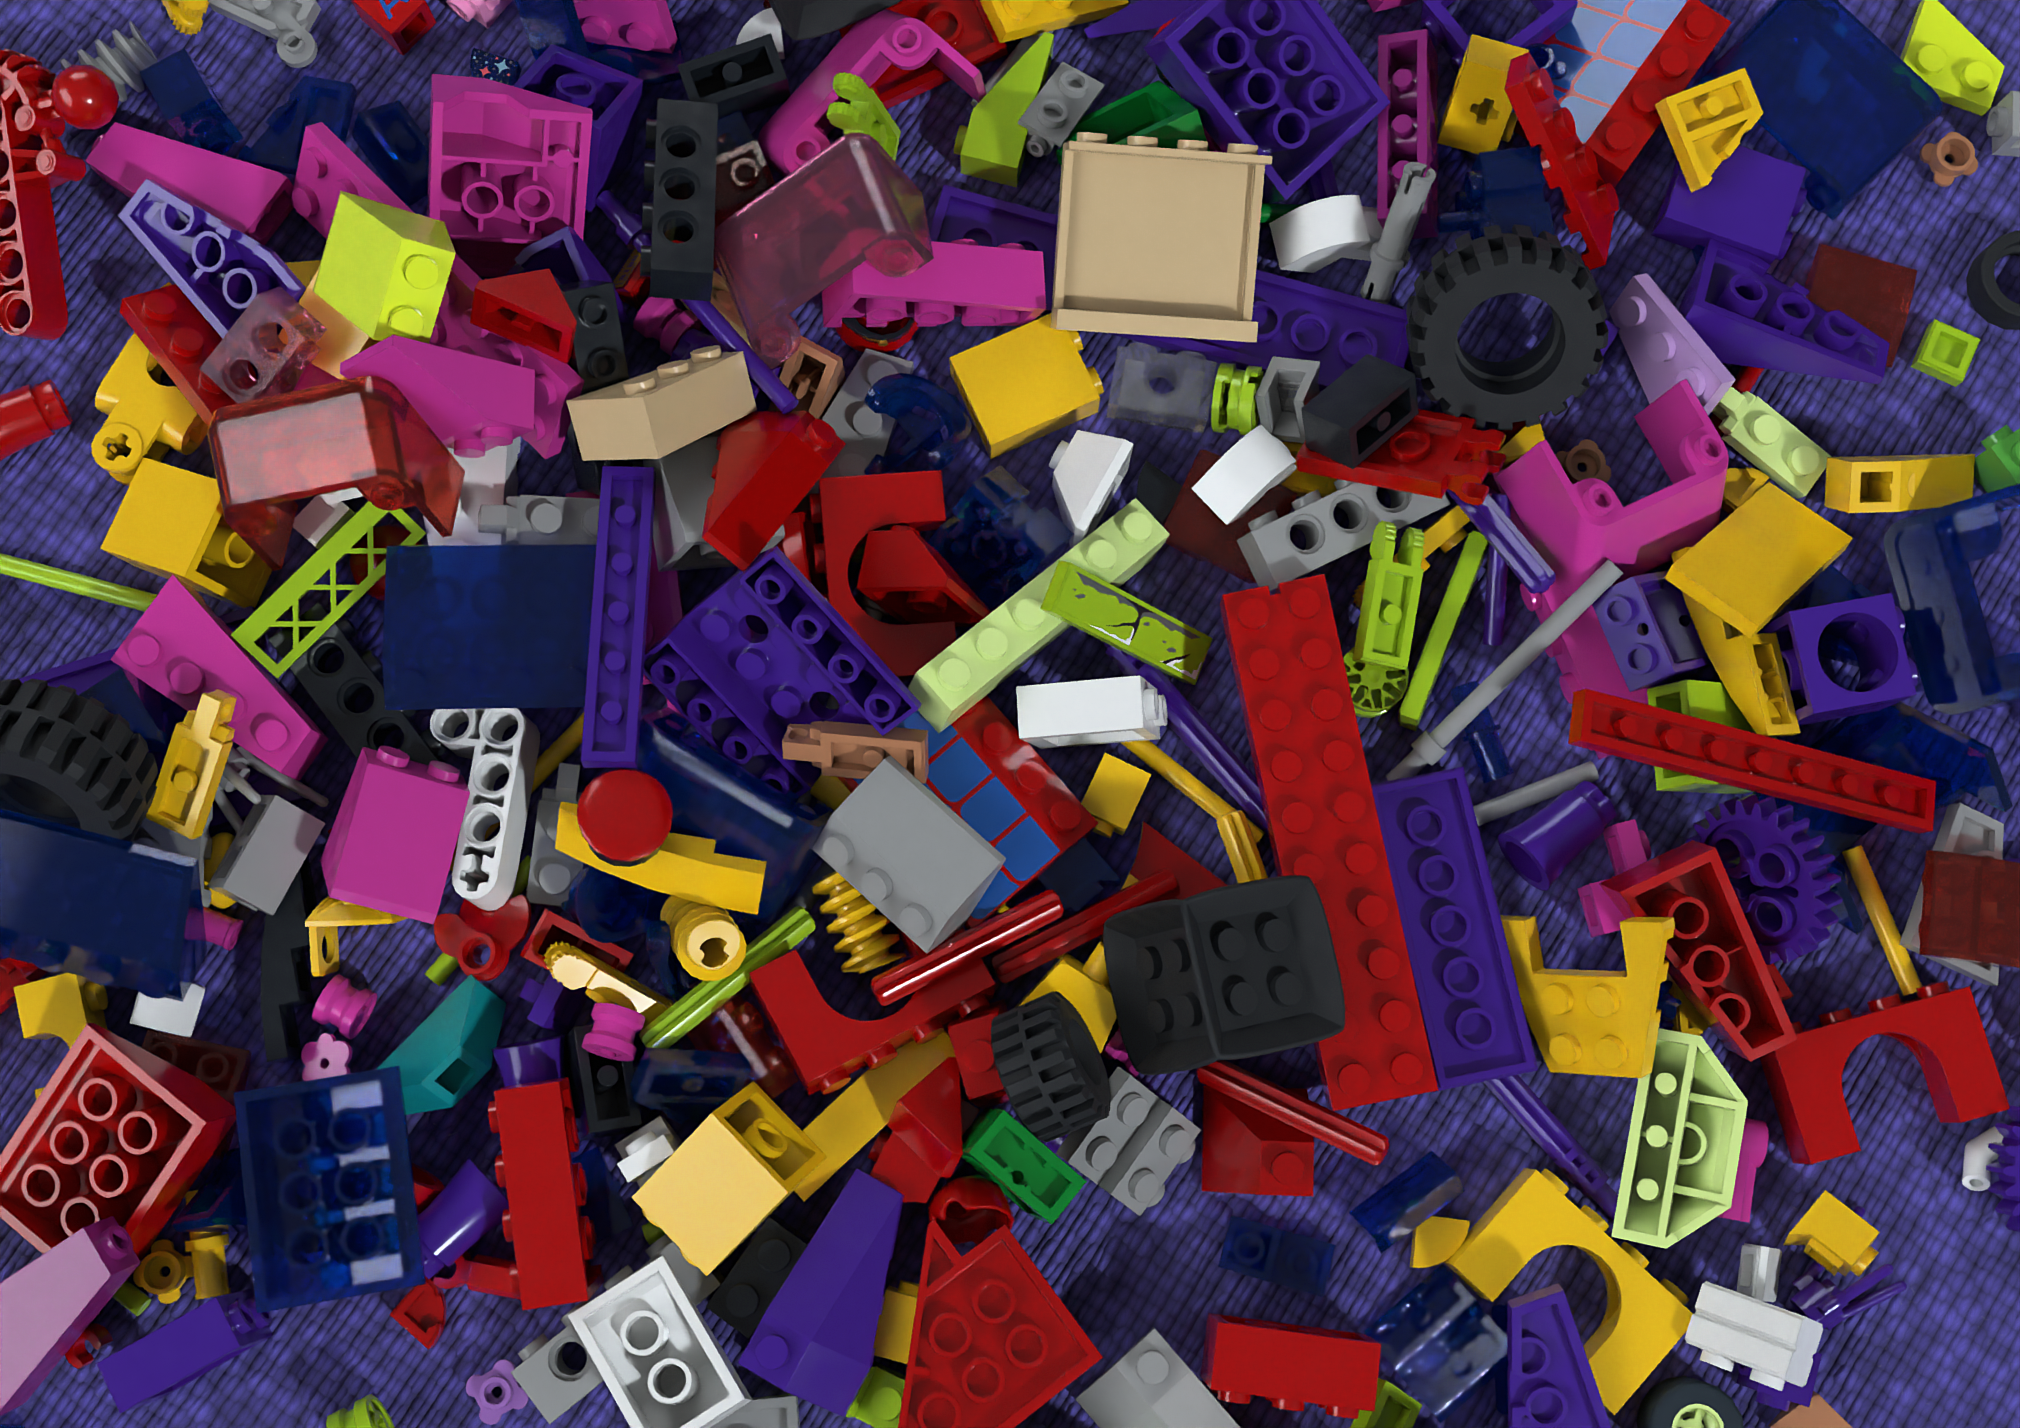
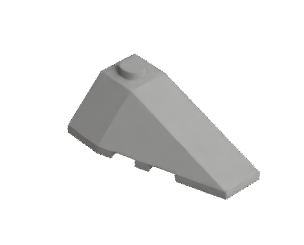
M1155 1327L1146 1333L1075 1399L1099 1428H1241Z

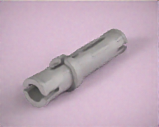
M1410 162L1404 166L1403 175L1381 237L1377 243H1373L1369 257L1372 262L1360 290V294L1364 299L1369 296L1372 289L1369 300L1388 304L1392 298V292L1399 272L1408 265L1410 259L1408 248L1429 190L1436 178V173L1432 168L1428 169L1426 176L1423 177L1427 168L1426 164Z

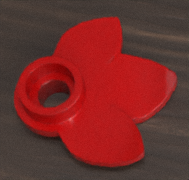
M524 895L515 896L507 900L502 907L491 911L480 909L464 899L459 915L449 913L436 916L434 922L436 943L443 953L458 959L462 971L467 976L472 974L479 981L493 980L505 970L509 961V951L526 937L531 920V906L528 898ZM486 947H490V958L486 964H483L481 954Z

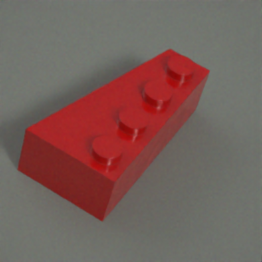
M1691 840L1599 883L1626 919L1630 917H1674V935L1667 940L1664 959L1669 962L1668 974L1726 1049L1751 1062L1798 1040L1716 847Z
M565 1077L504 1086L494 1091L495 1100L489 1101L488 1118L492 1133H499L502 1154L496 1155L495 1172L499 1187H506L509 1209L503 1210L502 1225L505 1240L507 1242L513 1241L516 1263H511L509 1268L512 1294L514 1297H521L522 1311L588 1301L604 1283L601 1264L592 1266L590 1264V1259L593 1258L594 1252L593 1244H596L597 1241L594 1221L589 1220L588 1216H582L580 1206L586 1204L588 1187L582 1164L580 1162L572 1163L571 1153L579 1151L580 1142L569 1079Z

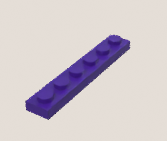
M602 466L581 763L584 768L638 769L656 491V472L654 467Z

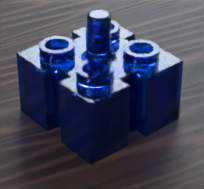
M1539 145L1535 147L1529 146L1480 152L1471 168L1472 172H1466L1465 181L1460 191H1457L1455 194V212L1440 213L1436 218L1437 230L1440 234L1469 230L1472 240L1485 236L1484 227L1499 225L1502 233H1512V227L1514 224L1530 226L1533 236L1537 238L1540 232L1544 230L1555 235L1550 205L1544 199L1543 186L1545 185V177L1542 173L1543 167Z
M1001 465L971 484L952 509L956 516L940 525L928 541L955 572L971 585L970 589L991 612L1040 574L1039 571L1053 562L1074 536V533L1046 507L1035 513L1024 502L1030 492Z

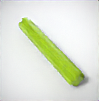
M802 906L794 907L746 946L745 958L734 973L718 981H702L643 1028L639 1033V1038L648 1051L654 1056L662 1054L750 983V972L783 956L812 933L816 926L811 915Z

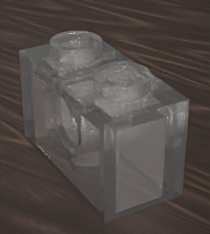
M1132 343L1128 347L1118 346L1106 417L1203 433L1208 419L1217 362L1207 361L1204 355L1191 351H1181L1177 355L1159 353L1155 347L1143 343ZM1156 377H1163L1170 380L1175 389L1169 393H1158L1150 387L1149 381Z

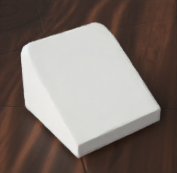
M144 972L129 1023L191 1037L205 993V986Z
M1744 1243L1741 1250L1736 1292L1761 1301L1775 1302L1782 1251L1776 1248Z

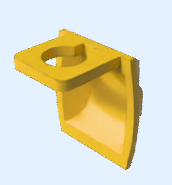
M329 896L326 897L305 921V927H309L312 975L320 977L338 971L340 965L338 926L393 924L408 918L337 900ZM324 936L327 942V954L325 961L322 954V942Z

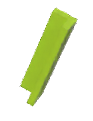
M378 492L246 619L231 636L278 679L389 571L426 532L385 492ZM389 512L411 532L397 548H374L373 528ZM367 534L368 548H353ZM346 554H368V576L359 585H336V564ZM374 554H390L374 569ZM330 571V585H315ZM309 590H330L331 612L322 621H299V600ZM337 590H353L337 605ZM292 607L293 621H278ZM271 627H293V649L279 663L274 661L255 643ZM299 627H315L299 642Z

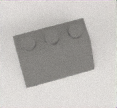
M891 755L883 759L832 813L812 848L925 953L930 952L962 929L1007 859Z

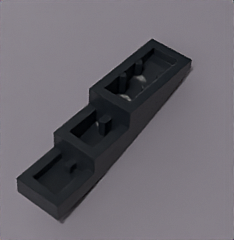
M308 855L274 915L266 914L261 949V1014L267 1062L284 1063L301 1059L302 1049L294 1007L314 1003L305 952L310 951L309 927H305V921L318 905ZM324 938L322 942V948H325Z

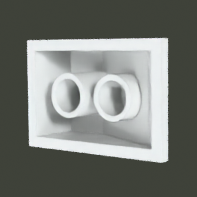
M664 1256L659 1257L568 1315L630 1428H710L752 1401L726 1353Z

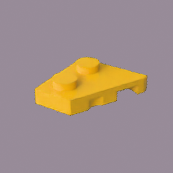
M1745 67L1664 98L1655 104L1691 193L1710 183L1713 179L1711 175L1723 160L1731 156L1740 144L1742 135L1751 130L1764 113Z

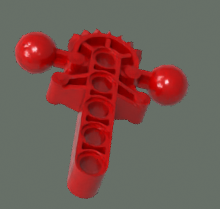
M4 49L0 50V327L4 332L13 336L55 340L61 337L66 330L68 310L51 189L68 181H79L86 173V165L83 159L67 154L58 137L64 133L65 121L78 129H99L109 123L116 114L119 95L114 81L102 70L92 65H71L61 71L55 78V73L43 67L42 62L36 61V58Z

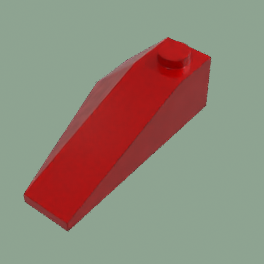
M754 411L730 423L717 438L716 449L720 452L718 461L712 468L711 478L715 479L714 491L707 500L702 538L744 572L834 461L846 443L837 436L835 430L828 423L816 419L808 411H791L788 414H783L781 411Z

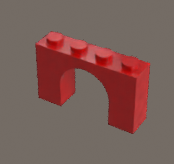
M942 470L819 478V493L809 494L811 524H821L823 543L813 544L815 574H825L827 593L821 595L901 682H911L919 669L956 641L955 621L894 625L876 620L868 615L855 601L848 583V567L856 552L866 543L868 531H887L895 525L908 526L917 531L943 529L946 516Z
M892 922L911 958L924 952ZM962 927L961 930H959L957 933L949 937L947 940L965 932V929ZM796 949L749 973L751 989L808 1096L821 1090L823 1095L832 1093L846 1085L851 1080L849 1074L868 1065L870 1070L877 1069L889 1063L898 1055L896 1049L913 1040L917 1045L924 1044L940 1035L944 1031L942 1025L953 1018L961 1016V1018L965 1019L989 1008V1000L993 999L996 985L980 958L916 990L909 1002L893 1015L880 1020L860 1021L839 1014L826 1003Z
M1947 980L1935 982L1916 988L1918 997L1901 1002L1899 994H1893L1867 1001L1870 1011L1852 1015L1849 1007L1825 1012L1818 1015L1821 1024L1805 1029L1802 1028L1800 1021L1791 1022L1798 1040L1760 1057V1061L1792 1162L1811 1165L1861 1151L1843 1095L1842 1074L1847 1058L1853 1049L1863 1040L1876 1034L1885 1035L1899 1041L1914 1054L1924 1073L1940 1123H1962L2009 1110L2010 1106L1970 986L1950 989Z

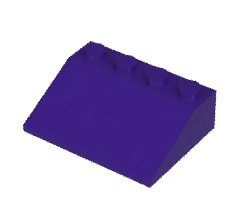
M1197 0L1143 47L1177 93L1197 108L1203 127L1222 152L1227 153L1228 144L1230 143L1258 145V155L1272 156V164L1265 165L1262 203L1287 200L1391 103L1317 0Z

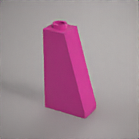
M114 122L107 133L100 135L95 140L89 156L85 159V162L103 181L129 198L133 197L146 179L154 180L264 246L294 208L290 204L294 186L280 172Z

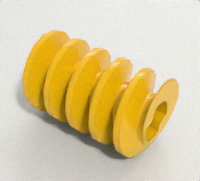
M837 871L823 876V879L812 887L813 895H830V898L819 907L820 914H837V918L826 927L827 933L844 934L845 936L833 947L835 953H851L852 955L841 966L842 972L861 974L906 957L905 953H889V949L900 940L899 934H882L881 930L891 921L884 914H875L874 910L876 907Z
M672 895L666 899L660 911V926L664 937L672 947L682 967L691 976L702 981H718L734 973L745 958L747 944L743 933L739 930L728 911L724 908L704 905Z

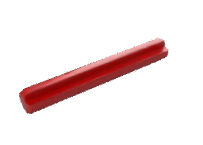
M1164 868L994 954L990 959L992 968L1002 983H1008L1102 935L1104 923L1114 914L1148 903L1170 900L1180 894L1178 880L1169 868Z
M1048 889L941 943L930 952H923L873 977L871 980L872 991L878 1002L882 1006H887L1061 918L1064 911L1063 904L1056 892Z
M1217 1060L1196 1070V1075L1201 1083L1374 1166L1380 1165L1387 1155L1390 1144L1389 1139L1385 1135L1226 1060Z

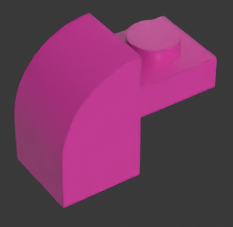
M1635 819L1616 823L1604 829L1603 835L1615 876L1651 858V847L1648 837L1642 829L1638 830ZM1606 880L1577 888L1591 938L1621 931L1620 922L1626 919L1599 885V883Z

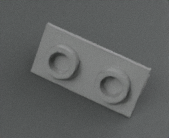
M1062 61L1018 121L1019 125L1028 129L1026 139L1028 152L1035 157H1041L1051 153L1055 145L1061 147L1102 91L1105 84Z

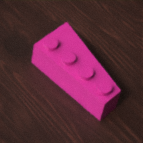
M861 230L850 234L821 270L823 327H842V318L866 317V327H887V321L899 320L904 317H914L917 327L945 324L954 320V317H961L963 326H1023L1034 321L1046 310L1043 251L1025 250L1023 245L1016 243L989 247L978 246V242L972 239H958L945 243L931 241L930 237L920 234L908 235L903 238L883 237L879 231Z
M172 574L110 660L187 711H197L202 694L216 691V689L237 697L233 716L228 726L235 729L232 741L280 773L299 781L329 740L328 737L293 698L280 687L267 672L268 670L231 636L233 631L212 611L199 593Z

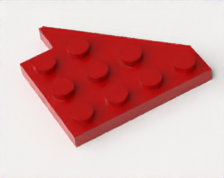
M933 1220L928 1224L898 1428H1015L1103 1357L1005 1224L961 1257L937 1222Z

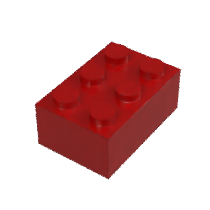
M1208 1313L1200 1377L1212 1389V1393L1218 1394L1217 1399L1222 1401L1250 1404L1251 1395L1265 1397V1400L1272 1402V1407L1279 1409L1304 1411L1305 1402L1318 1404V1407L1326 1409V1414L1358 1419L1359 1410L1375 1412L1381 1343L1364 1333Z

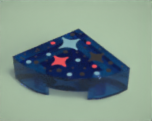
M477 48L472 50L470 58L472 77L486 78L513 86L518 81L522 71L519 62Z

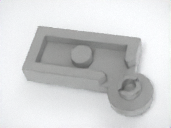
M208 0L213 11L278 40L276 44L277 53L288 66L302 68L311 64L316 58L318 52L317 43L309 33L321 11L316 0Z

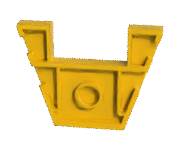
M1500 915L1524 1014L1549 1072L1642 1078L1650 1074L1653 1068L1662 1011L1657 1009L1660 984L1667 979L1669 962L1664 959L1667 940L1674 935V917H1630L1621 921L1620 929L1627 971L1544 968L1536 916Z

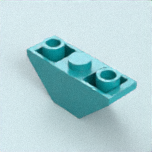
M470 974L357 1089L359 1091H368L369 1093L376 1088L387 1090L391 1096L390 1108L394 1109L398 1116L454 1107L491 1069L494 1058L491 1049L496 1048L507 1003L484 983Z

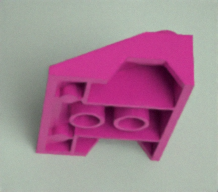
M432 74L427 217L445 222L456 254L478 276L502 277L517 263L514 259L525 247L566 226H571L583 241L593 118L592 109L486 78Z

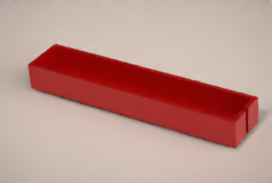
M1325 574L1278 583L1274 595H1270L1268 585L1223 594L1220 609L1278 877L1289 875L1308 876L1314 883L1324 906L1340 971L1345 1001L1344 1030L1337 1035L1314 1043L1327 1108L1332 1111H1338L1438 1091Z

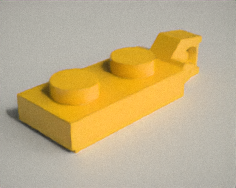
M220 689L210 693H203L197 711L189 710L184 720L176 723L157 779V789L152 804L146 813L147 819L191 840L202 836L234 742L232 739L234 738L235 729L228 726L232 719L237 697Z

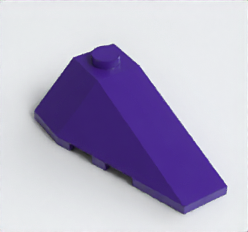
M1709 239L1678 311L1721 363L1879 384L1882 381L1888 357L1889 342L1840 310L1827 312L1806 298L1810 291L1796 282L1790 288L1767 273L1771 265L1759 257L1714 239Z
M856 1168L766 1310L738 1364L787 1393L840 1416H846L872 1367L875 1353L874 1341L879 1315H882L885 1296H883L889 1262L893 1257L904 1194Z

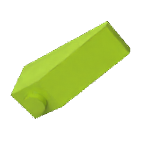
M1044 32L973 108L968 126H959L954 145V154L960 155L961 174L1017 188L1027 152L1026 139L1028 129L1019 125L1018 121L1045 85L1053 57L1054 34Z

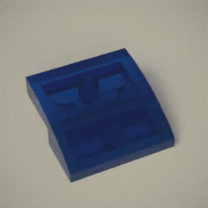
M1443 1264L1364 1331V1334L1381 1343L1380 1354L1440 1424L1508 1365L1507 1335L1484 1312L1477 1299Z

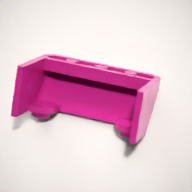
M884 9L857 21L769 119L759 133V150L771 167L849 235L861 231L853 213L819 184L830 171L834 162V151L826 137L835 127L827 119L828 116H826L828 105L833 102L850 104L849 100L838 96L835 89H833L834 76L839 74V72L856 74L870 87L891 64L903 70H914L922 67L930 60L979 103L987 94L981 72L924 22L889 9Z
M1687 379L1678 382L1634 416L1672 481V485L1623 507L1613 489L1602 480L1586 478L1572 484L1547 440L1536 444L1496 476L1541 557L1555 572L1557 585L1568 598L1608 559L1623 572L1611 585L1613 586L1630 577L1647 574L1672 562V552L1685 547H1693L1719 525L1729 455L1723 440Z

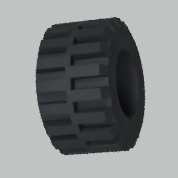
M1057 991L1050 992L993 1018L991 1044L999 1077L1016 1113L1025 1126L1038 1139L1050 1142L1109 1116L1110 1086L1101 1055L1085 1021L1077 1009L1061 993Z

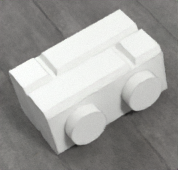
M1708 1281L1702 1284L1695 1305L1696 1312L1692 1314L1685 1335L1686 1343L1703 1349L1699 1360L1732 1372L1735 1362L1752 1368L1749 1379L1779 1391L1783 1390L1785 1381L1803 1388L1807 1383L1813 1364V1354L1816 1353L1821 1339L1823 1324Z

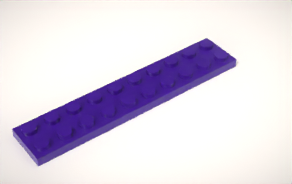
M943 185L928 235L931 241L950 243L958 239H972L978 242V246L997 247L1002 244L1016 243L1023 245L1025 250L1043 251L1046 310L1040 315L1046 316L1051 313L1058 215ZM1257 269L1252 321L1258 322L1257 343L1108 333L1218 364H1235L1236 368L1240 370H1246L1248 366L1262 367L1264 375L1273 356L1320 361L1318 384L1321 392L1366 354L1404 369L1409 350L1405 327L1408 324L1406 310Z

